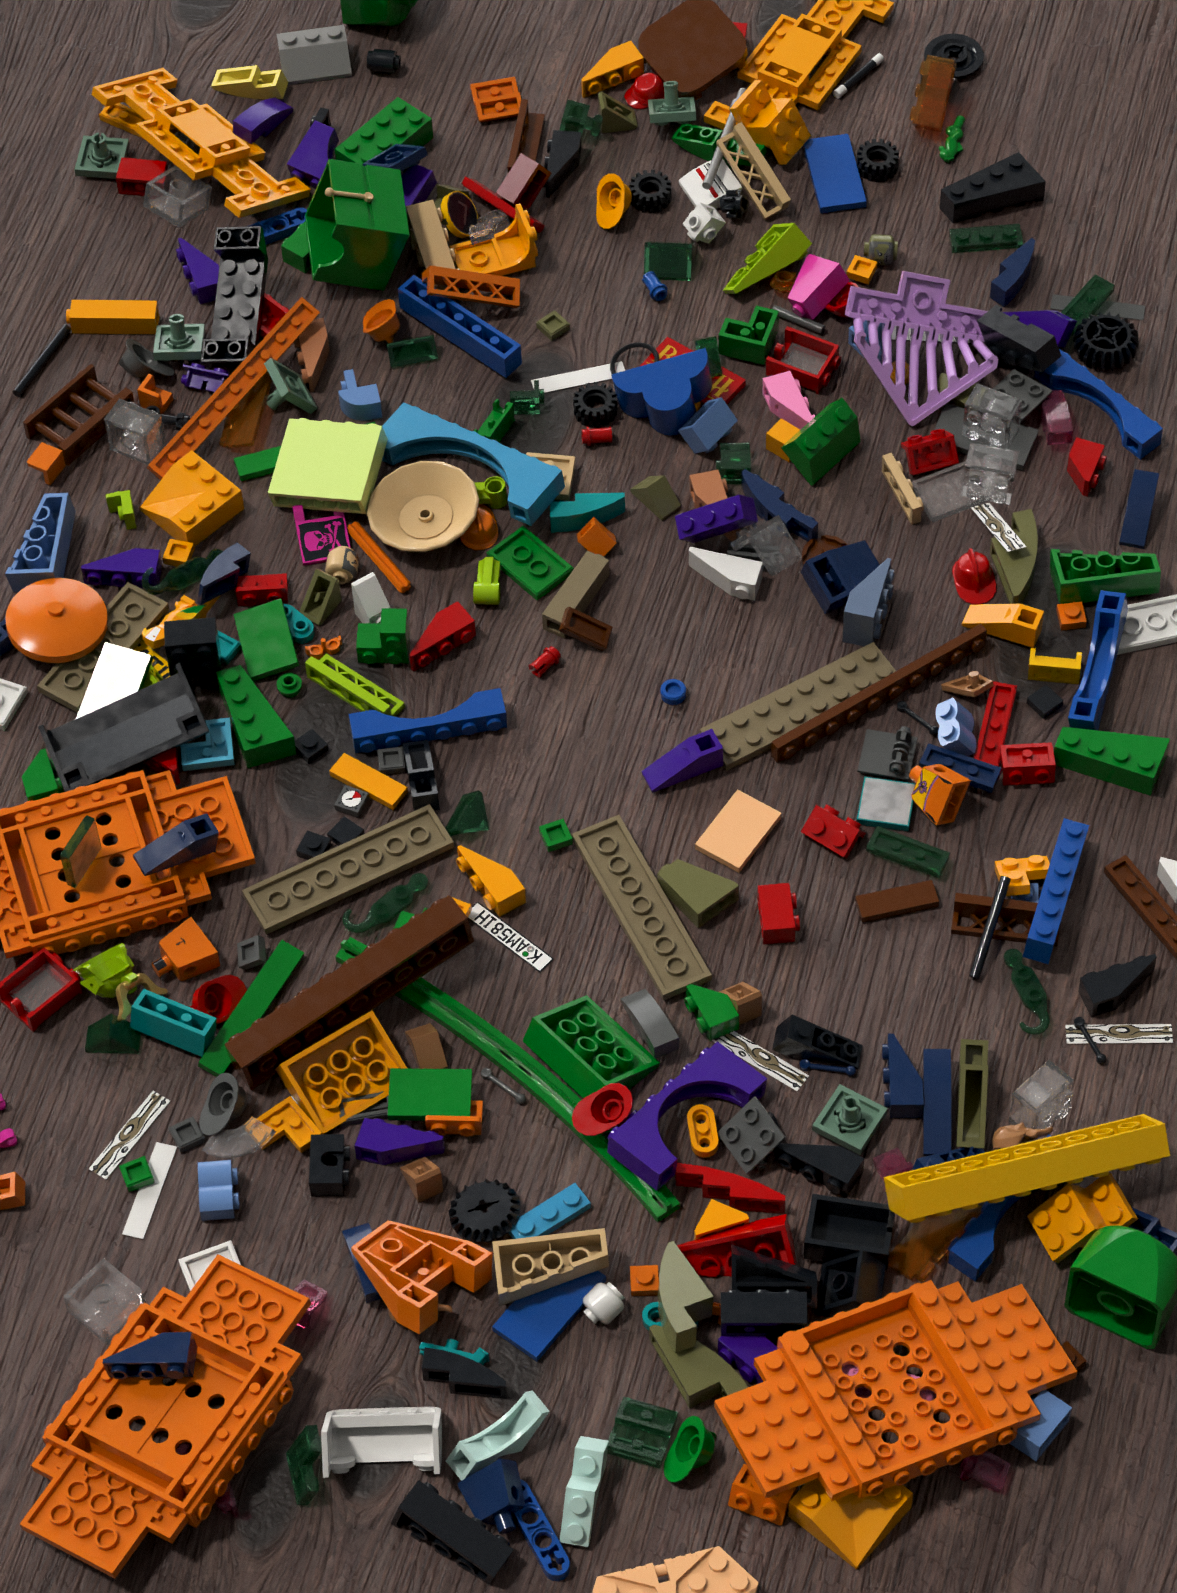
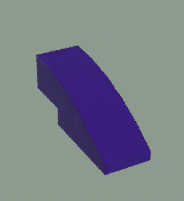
M275 97L260 101L233 120V133L252 144L261 135L266 137L293 112V107Z

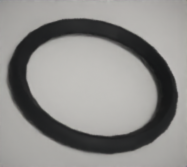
M636 342L625 345L611 359V374L616 373L615 363L617 358L628 349L635 347L646 348L653 353L655 362L659 361V354L650 344Z

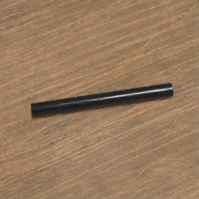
M64 324L14 388L12 392L15 396L21 397L70 333L71 328L68 325Z
M1000 877L969 977L973 979H980L1011 881L1009 877Z

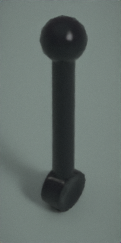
M900 701L897 703V710L899 712H906L926 727L931 735L935 736L938 734L939 728L931 726L907 707L906 702Z
M1076 1017L1074 1019V1026L1083 1033L1097 1056V1063H1106V1056L1101 1054L1084 1026L1085 1020L1082 1017Z

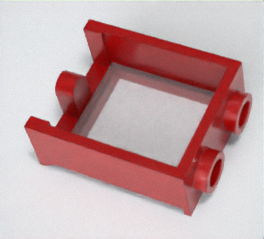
M787 326L785 328L784 344L777 343L774 349V358L770 356L766 358V375H776L791 371L794 380L798 379L800 386L816 391V394H819L822 387L828 385L832 371L837 370L841 363L839 345Z
M43 947L0 982V1002L34 1032L42 1022L78 993L82 994L81 978L78 973L73 971L74 969H67L62 959L55 952L51 954Z

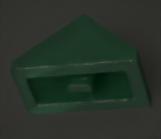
M111 1013L88 1026L85 1052L139 1054L142 1032L130 1028V1022L126 1020L119 1022L117 1020L118 1016Z

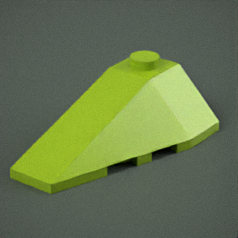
M795 223L773 224L755 245L758 250L752 255H748L744 260L747 265L736 271L723 291L726 294H736L787 265L801 260L808 253L807 249L811 246V241Z

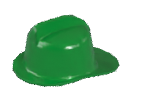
M690 1416L686 1418L681 1424L677 1437L666 1456L664 1475L669 1482L676 1483L682 1481L693 1468L707 1464L713 1456L716 1434L706 1429L699 1417Z

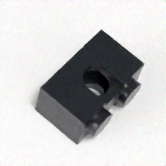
M344 1134L311 1135L309 1165L311 1197L344 1196L345 1186L350 1185V1171L345 1169V1162L351 1160V1147L345 1144Z

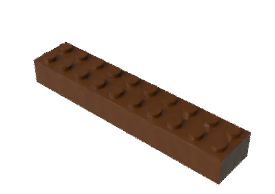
M450 895L444 899L436 900L429 909L423 913L415 914L402 927L391 930L385 938L377 943L370 944L365 948L364 952L355 958L347 959L340 968L332 973L323 975L319 982L310 988L302 989L289 1002L278 1005L271 1014L257 1019L252 1023L251 1027L242 1033L233 1035L224 1044L233 1067L249 1089L253 1090L277 1074L275 1069L281 1063L370 1012L473 943L474 939L468 917Z

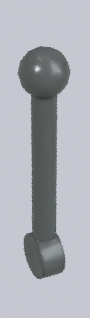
M483 1068L481 1070V1077L483 1079H490L516 1098L515 1100L518 1104L525 1103L526 1096L518 1094L493 1076L491 1069Z

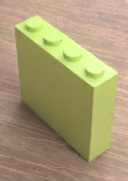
M306 418L289 419L268 490V495L273 505L293 508L295 505H302L303 509L367 514L370 495L375 487L388 440L383 427L373 423L365 425L353 422H332L330 420L314 421Z

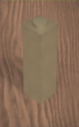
M586 551L542 613L544 630L564 639L567 635L559 631L565 609L572 607L582 613L585 611L610 575L608 559L600 554Z

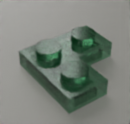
M306 1425L286 1452L297 1505H308L319 1489V1481L314 1475L312 1466L322 1453L321 1436H319L317 1425Z

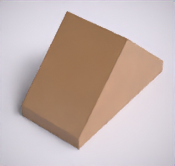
M740 982L719 991L720 993L727 994L739 1014V1025L762 1016V994L760 990L745 982Z
M431 1023L405 1031L419 1069H448L438 1031Z
M425 1156L400 1167L418 1203L443 1192L440 1168Z

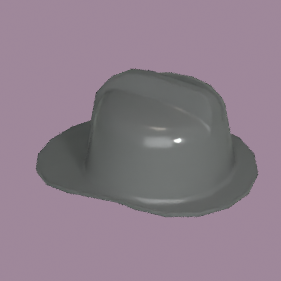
M128 338L126 340L127 350L120 359L119 364L132 376L143 379L148 374L153 375L156 372L165 376H172L174 374V369L167 361H154L153 352L147 350L133 339Z
M222 1073L212 1082L199 1120V1126L203 1134L208 1136L216 1135L228 1123L237 1119L244 1112L247 1102L246 1093L238 1085L234 1075Z

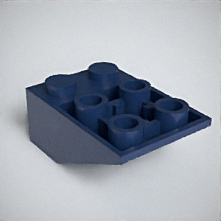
M864 540L828 550L807 560L801 570V574L824 614H827L846 605L850 591L880 564Z

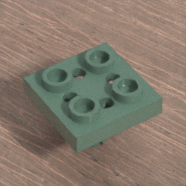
M676 81L663 83L664 99L648 100L650 123L662 126L667 125L668 122L688 124L696 120L694 97L678 98V82Z
M95 133L92 136H83L75 166V175L116 179L121 157L127 158L129 139L106 137L104 133H101V137L99 133Z
M173 314L169 317L170 325H157L153 350L154 361H193L201 359L203 339H205L206 332L205 324H184L183 315Z
M839 1084L812 1125V1131L861 1155L887 1115L888 1108Z

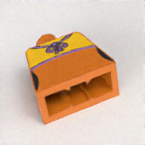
M942 764L924 766L923 768L917 765L912 768L909 778L916 783L911 795L912 800L935 825L954 822L971 780Z

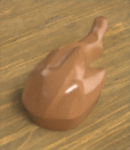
M1023 1122L1017 1125L1000 1127L993 1135V1150L1036 1140L1039 1137L1050 1134L1053 1131V1127L1032 1129L1025 1127Z

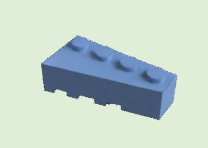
M49 493L43 495L32 518L33 523L23 536L24 542L21 548L16 550L13 556L14 562L5 573L13 592H19L26 586L40 580L64 578L76 513L68 493Z

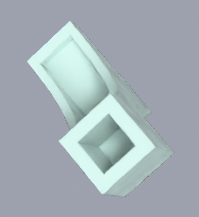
M533 1390L525 1392L518 1402L491 1426L470 1438L459 1441L446 1459L447 1464L462 1481L495 1462L500 1456L522 1451L550 1411Z
M580 1436L574 1452L572 1476L565 1492L560 1533L561 1543L588 1547L590 1544L597 1497L606 1468L608 1440Z

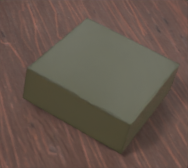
M554 310L537 321L536 327L553 341L570 330V323Z

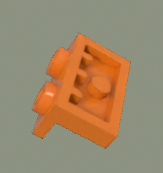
M743 1464L732 1483L728 1506L774 1524L782 1525L789 1501L796 1494L797 1487L765 1499L746 1464Z

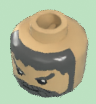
M338 546L329 552L325 571L339 579V584L351 582L358 573L359 556L350 547Z

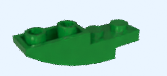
M681 124L673 135L672 140L688 152L706 161H710L717 148L716 141L720 139L723 130L692 124ZM735 139L730 140L727 150L738 153V143ZM755 143L762 155L765 156L767 153L765 145ZM723 155V158H722V159L725 161V163L727 164V166H728L730 169H732L731 166L729 165V163L727 162V160L725 159L724 155ZM738 160L737 166L739 168L741 165L752 166L748 160Z

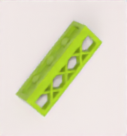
M325 654L320 660L311 656L305 662L307 678L361 712L376 710L396 717L405 707L403 701L328 654ZM326 664H329L330 666L334 667L335 670L331 669ZM367 690H370V691H372L373 693H375V696H374L373 694H371L370 692H368ZM387 703H391L392 705H394V707L391 709L390 705Z

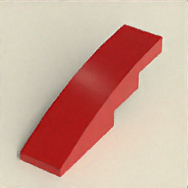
M677 1163L676 1186L703 1188V1198L729 1200V1206L737 1210L785 1214L786 1196L759 1182L710 1167Z

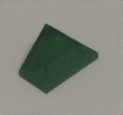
M434 335L410 337L386 344L391 368L438 359Z
M716 336L692 338L694 351L706 348L711 376H722Z
M479 790L464 794L445 827L450 837L489 830L483 794Z

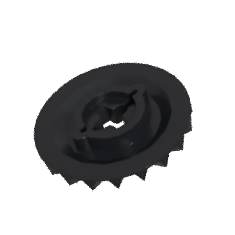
M962 34L938 36L928 43L924 51L926 65L929 60L954 67L955 78L957 79L958 77L966 79L967 75L973 76L975 71H979L980 66L983 64L984 54L979 43Z
M485 1178L484 1182L478 1183L474 1181L473 1185L469 1187L464 1185L462 1192H456V1198L451 1201V1208L448 1211L451 1225L458 1235L469 1241L488 1242L504 1236L516 1225L521 1213V1204L514 1188L511 1189L507 1183L502 1184L497 1179L492 1182ZM486 1205L488 1212L483 1213L481 1206Z

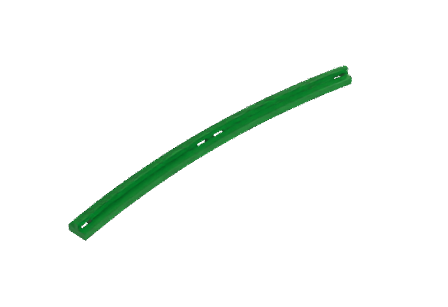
M352 937L348 940H343L341 942V949L335 956L336 962L342 965L347 959L355 958L349 952L358 956L364 952L367 945ZM421 977L395 994V996L412 1005L469 1044L539 1100L610 1168L657 1223L680 1209V1202L665 1185L656 1191L607 1153L608 1135L612 1129L596 1136H585L576 1130L573 1126L572 1114L577 1103L582 1099L511 1039L463 1004ZM502 1050V1051H503L504 1053H506L509 1057H511L512 1060H509V1059H508L505 1055H503L500 1051ZM524 1068L525 1070H527L531 1074V1076H529L522 1069ZM656 1198L662 1204L663 1208H661V1206L656 1202Z

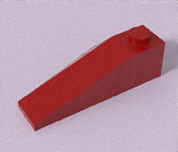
M787 1214L760 1219L677 1245L700 1276L716 1277L718 1275L731 1277V1244L797 1265L794 1240Z

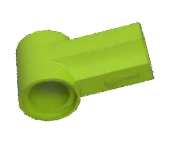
M493 476L486 479L485 482H475L479 504H487L493 509L502 508L507 504L508 495L503 478Z
M485 557L479 561L477 582H474L473 588L474 604L499 605L500 603L499 577L501 567L500 561L495 560L494 557Z

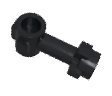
M157 406L147 407L143 414L144 422L147 423L150 429H157L161 424L174 425L176 430H181L190 420V416L186 415V413H178L177 416L160 414Z

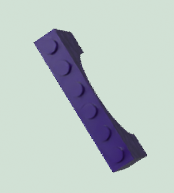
M316 120L313 122L287 163L292 178L296 177L300 181L310 184L314 189L317 188L328 159H333L334 150L339 142L334 128ZM416 165L409 167L401 175L405 207L427 200L437 184L432 170Z
M717 1041L712 1047L705 1048L696 1061L685 1065L680 1075L675 1079L668 1080L657 1095H651L640 1110L633 1111L623 1125L612 1129L608 1135L607 1153L658 1191L675 1175L678 1160L667 1149L659 1134L658 1123L664 1113L675 1104L696 1097L721 1098L743 1108L754 1096L759 1100L765 1095L767 1078Z

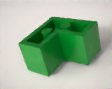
M756 306L749 323L725 318L718 337V354L765 365L766 358L770 353L779 330V311Z
M382 608L380 624L358 623L356 643L358 663H409L410 631L407 609Z

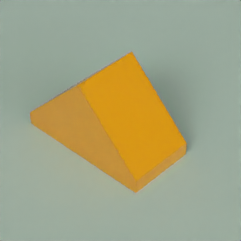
M711 1199L694 1230V1240L749 1223V1217L744 1212Z

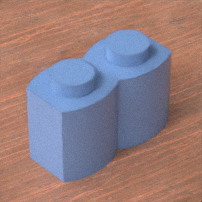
M954 698L938 704L936 720L940 725L938 729L939 743L945 749L965 756L974 754L976 738L972 733L974 727L972 714Z
M231 1160L198 1162L201 1221L235 1218V1209H240L239 1193H234L233 1185L238 1184L237 1168H232Z

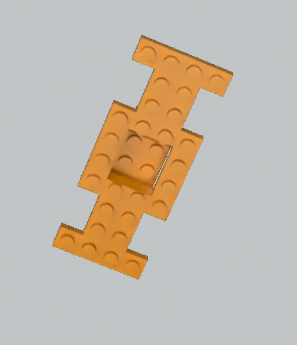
M818 0L807 15L801 14L797 20L781 14L747 58L745 66L738 71V78L751 84L755 80H762L771 99L792 98L795 105L799 102L819 110L862 52V45L849 41L846 37L862 16L884 23L894 9V2L889 0ZM823 55H828L824 62L821 64V66L818 68V70L815 72V74L812 76V78L809 80V74L820 61V59L823 57ZM714 101L704 115V122L724 130L730 114V107Z
M164 68L93 87L91 95L107 107L124 102L146 121L136 124L135 132L191 179L198 180L212 175L234 193V196L225 199L224 206L238 218L309 197L311 189L298 178L293 177L278 182L255 162L264 160L266 152L254 142L250 144L233 133V125L208 104L199 105L192 99L181 102L171 94L168 89L175 88L178 79ZM175 133H184L200 147L199 155L177 138Z

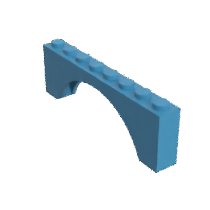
M403 402L382 426L388 439L382 458L383 462L393 466L409 458L439 453L456 454L476 459L494 469L503 478L509 488L507 501L511 518L529 526L534 524L565 488L563 473L558 467L546 464L536 457L525 455L517 449L504 446L496 440L483 437L475 431L462 428L456 423L441 419L435 414L427 413L416 406Z

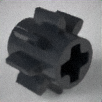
M726 190V195H723L720 199V209L723 213H727V218H742V213L748 210L749 200L746 195H742V190Z

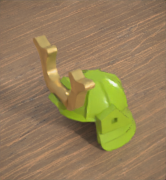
M120 943L96 955L73 970L80 977L84 978L80 983L95 995L108 998L117 997L119 1004L117 1020L119 1022L125 1020L128 1015H131L132 1006L128 1002L127 994L136 991L138 985H143L146 990L158 995H164L168 992L167 989L155 985L146 974H135L132 972L135 965L127 955V948L124 943Z

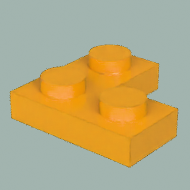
M1032 855L1029 858L1020 859L1005 858L995 861V872L998 881L1001 876L1011 878L1006 896L1030 894L1029 880L1045 879L1050 863L1047 856Z
M291 1096L246 1125V1131L262 1150L286 1135L298 1151L302 1153L310 1148L311 1135H322L319 1128Z

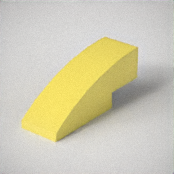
M258 65L217 70L211 87L214 90L244 98L269 99L275 97L283 99L289 82L282 70L261 72Z

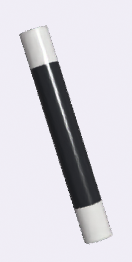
M878 53L833 91L834 97L839 99L884 61L883 55Z

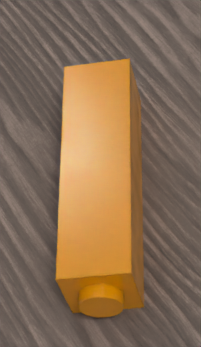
M72 300L70 309L66 310V322L71 325L72 333L156 334L160 318L157 301Z

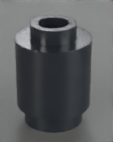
M383 49L368 51L367 69H372L373 72L395 74L396 69H400L401 56L397 55V51Z

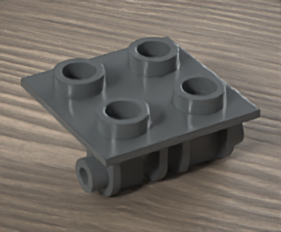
M1013 369L984 397V400L991 403L990 412L993 415L1002 414L1005 411L1023 421L1053 390Z
M902 726L897 730L896 734L867 729L857 772L909 781V773L918 737H913L910 728L907 726Z
M756 1096L717 1132L746 1174H749L754 1168L758 1170L764 1169L767 1166L766 1156L786 1138Z

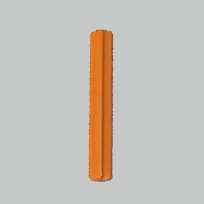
M354 521L352 524H349L347 529L350 536L400 593L410 590V581L360 523Z

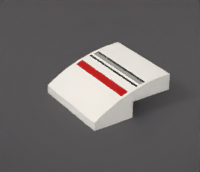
M723 159L711 189L707 190L702 187L711 160L679 179V185L695 208L699 203L712 206L715 209L720 208V199L723 195H726V190H742L741 184Z

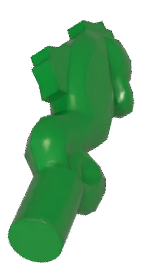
M961 115L956 117L953 125L946 128V134L949 137L946 138L945 147L939 146V155L947 163L953 161L956 154L963 151L960 142H957L963 137L961 128L965 118Z

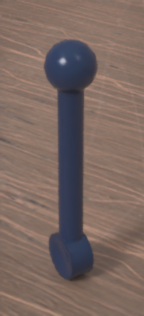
M803 1059L799 1063L802 1071L818 1069L846 1073L848 1076H854L856 1073L854 1066L845 1068L813 1064L807 1059Z

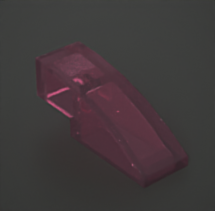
M1053 390L1039 405L1047 445L1070 444L1073 438V427L1068 405L1062 390Z

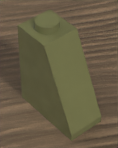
M679 859L671 864L664 865L657 873V881L665 895L697 928H700L739 900V885L736 882Z

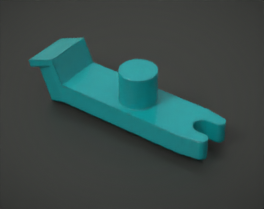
M447 1339L445 1347L421 1342L419 1347L420 1355H424L426 1347L459 1354L482 1365L490 1361L489 1353L480 1347L474 1354L457 1350L459 1342L454 1339Z

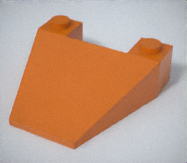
M389 1220L351 1247L353 1255L397 1323L417 1334H421L438 1321L437 1292L450 1282H454L475 1293L492 1280V1252L471 1241Z

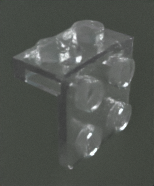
M779 515L768 521L765 518L760 519L758 523L751 525L753 530H751L750 526L736 533L739 538L730 543L734 551L751 543L771 576L802 559L800 550Z

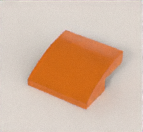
M515 77L470 84L472 99L479 122L518 116L521 95L518 92Z

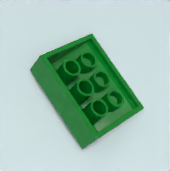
M587 995L533 1017L523 1038V1042L583 1099L611 1083H620L630 1090L659 1067L660 1064L656 1058L654 1059L642 1045Z

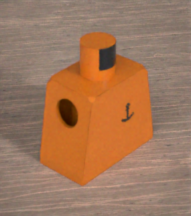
M192 917L185 920L160 940L159 948L162 957L151 963L159 977L172 970L180 981H185L220 966L218 951Z

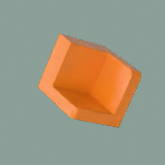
M148 374L137 389L140 408L144 410L149 406H157L160 414H163L174 400L173 393L156 387L154 375Z
M43 442L40 443L27 460L29 467L43 472L45 483L48 485L54 482L66 466L63 451Z
M595 517L577 533L578 542L594 554L605 556L617 544L615 535Z

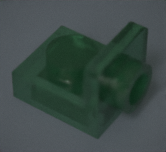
M534 380V390L510 391V402L514 404V414H540V404H545L544 389H539V380Z

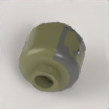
M873 234L869 242H864V256H868L870 260L877 261V265L889 266L893 263V260H897L898 241H894L892 235Z

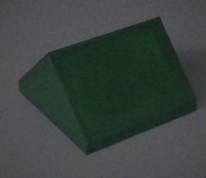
M647 240L644 251V274L653 271L659 280L691 281L694 242Z

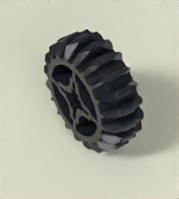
M1110 311L1107 315L1099 312L1097 316L1090 314L1088 319L1083 318L1081 324H1078L1073 337L1074 349L1078 359H1083L1084 365L1091 363L1093 369L1097 366L1101 367L1102 371L1105 368H1110L1113 371L1115 366L1122 369L1124 363L1129 364L1131 359L1135 357L1139 346L1138 331L1135 330L1134 324L1129 323L1128 318L1120 319L1119 314L1111 316Z

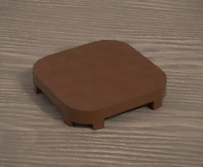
M712 0L684 1L648 26L641 33L638 40V49L644 57V64H647L663 82H678L679 98L694 97V101L702 98L701 92L735 68L740 71L745 66V60L748 56V47L743 34Z

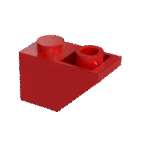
M1076 437L1069 453L1067 472L1081 494L1088 497L1091 488L1095 489L1099 480L1098 471H1103L1106 464L1107 456H1104L1105 445Z

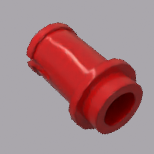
M586 427V429H582V444L591 446L592 443H612L611 427L595 429Z
M553 646L543 649V654L533 663L529 664V669L532 670L534 668L535 670L532 673L536 677H541L553 664L559 663L561 654Z

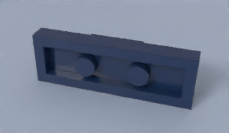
M929 743L919 762V766L922 768L924 766L942 764L971 780L970 786H973L975 789L985 790L987 793L993 792L1002 770L1001 767Z

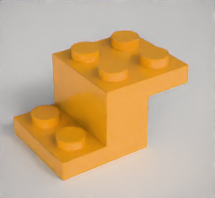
M755 80L730 108L737 124L743 123L755 143L770 146L779 165H786L811 136L793 99H771L762 80Z
M1111 1173L1107 1176L1099 1177L1086 1188L1067 1184L1027 1215L1050 1258L1056 1263L1062 1261L1078 1247L1084 1248L1088 1240L1098 1229L1112 1225L1128 1227L1138 1220Z

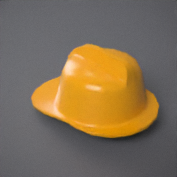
M616 174L603 176L597 187L596 218L599 226L603 229L615 227L632 201L630 188Z

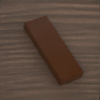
M928 880L855 896V903L863 923L938 907L939 899L933 881Z

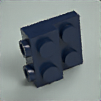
M395 144L362 165L398 169L402 174L409 167L418 165L420 160L428 156L423 146Z

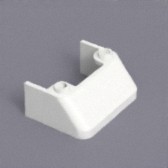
M441 1408L339 1409L327 1412L321 1430L323 1478H329L331 1470L337 1474L347 1473L349 1468L355 1466V1463L413 1461V1465L419 1466V1470H434V1474H440L442 1464Z

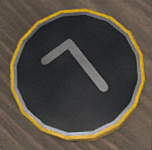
M454 191L444 196L441 202V213L443 220L446 219L448 223L446 225L448 230L459 238L473 235L477 231L479 223L478 214L471 199L460 191Z

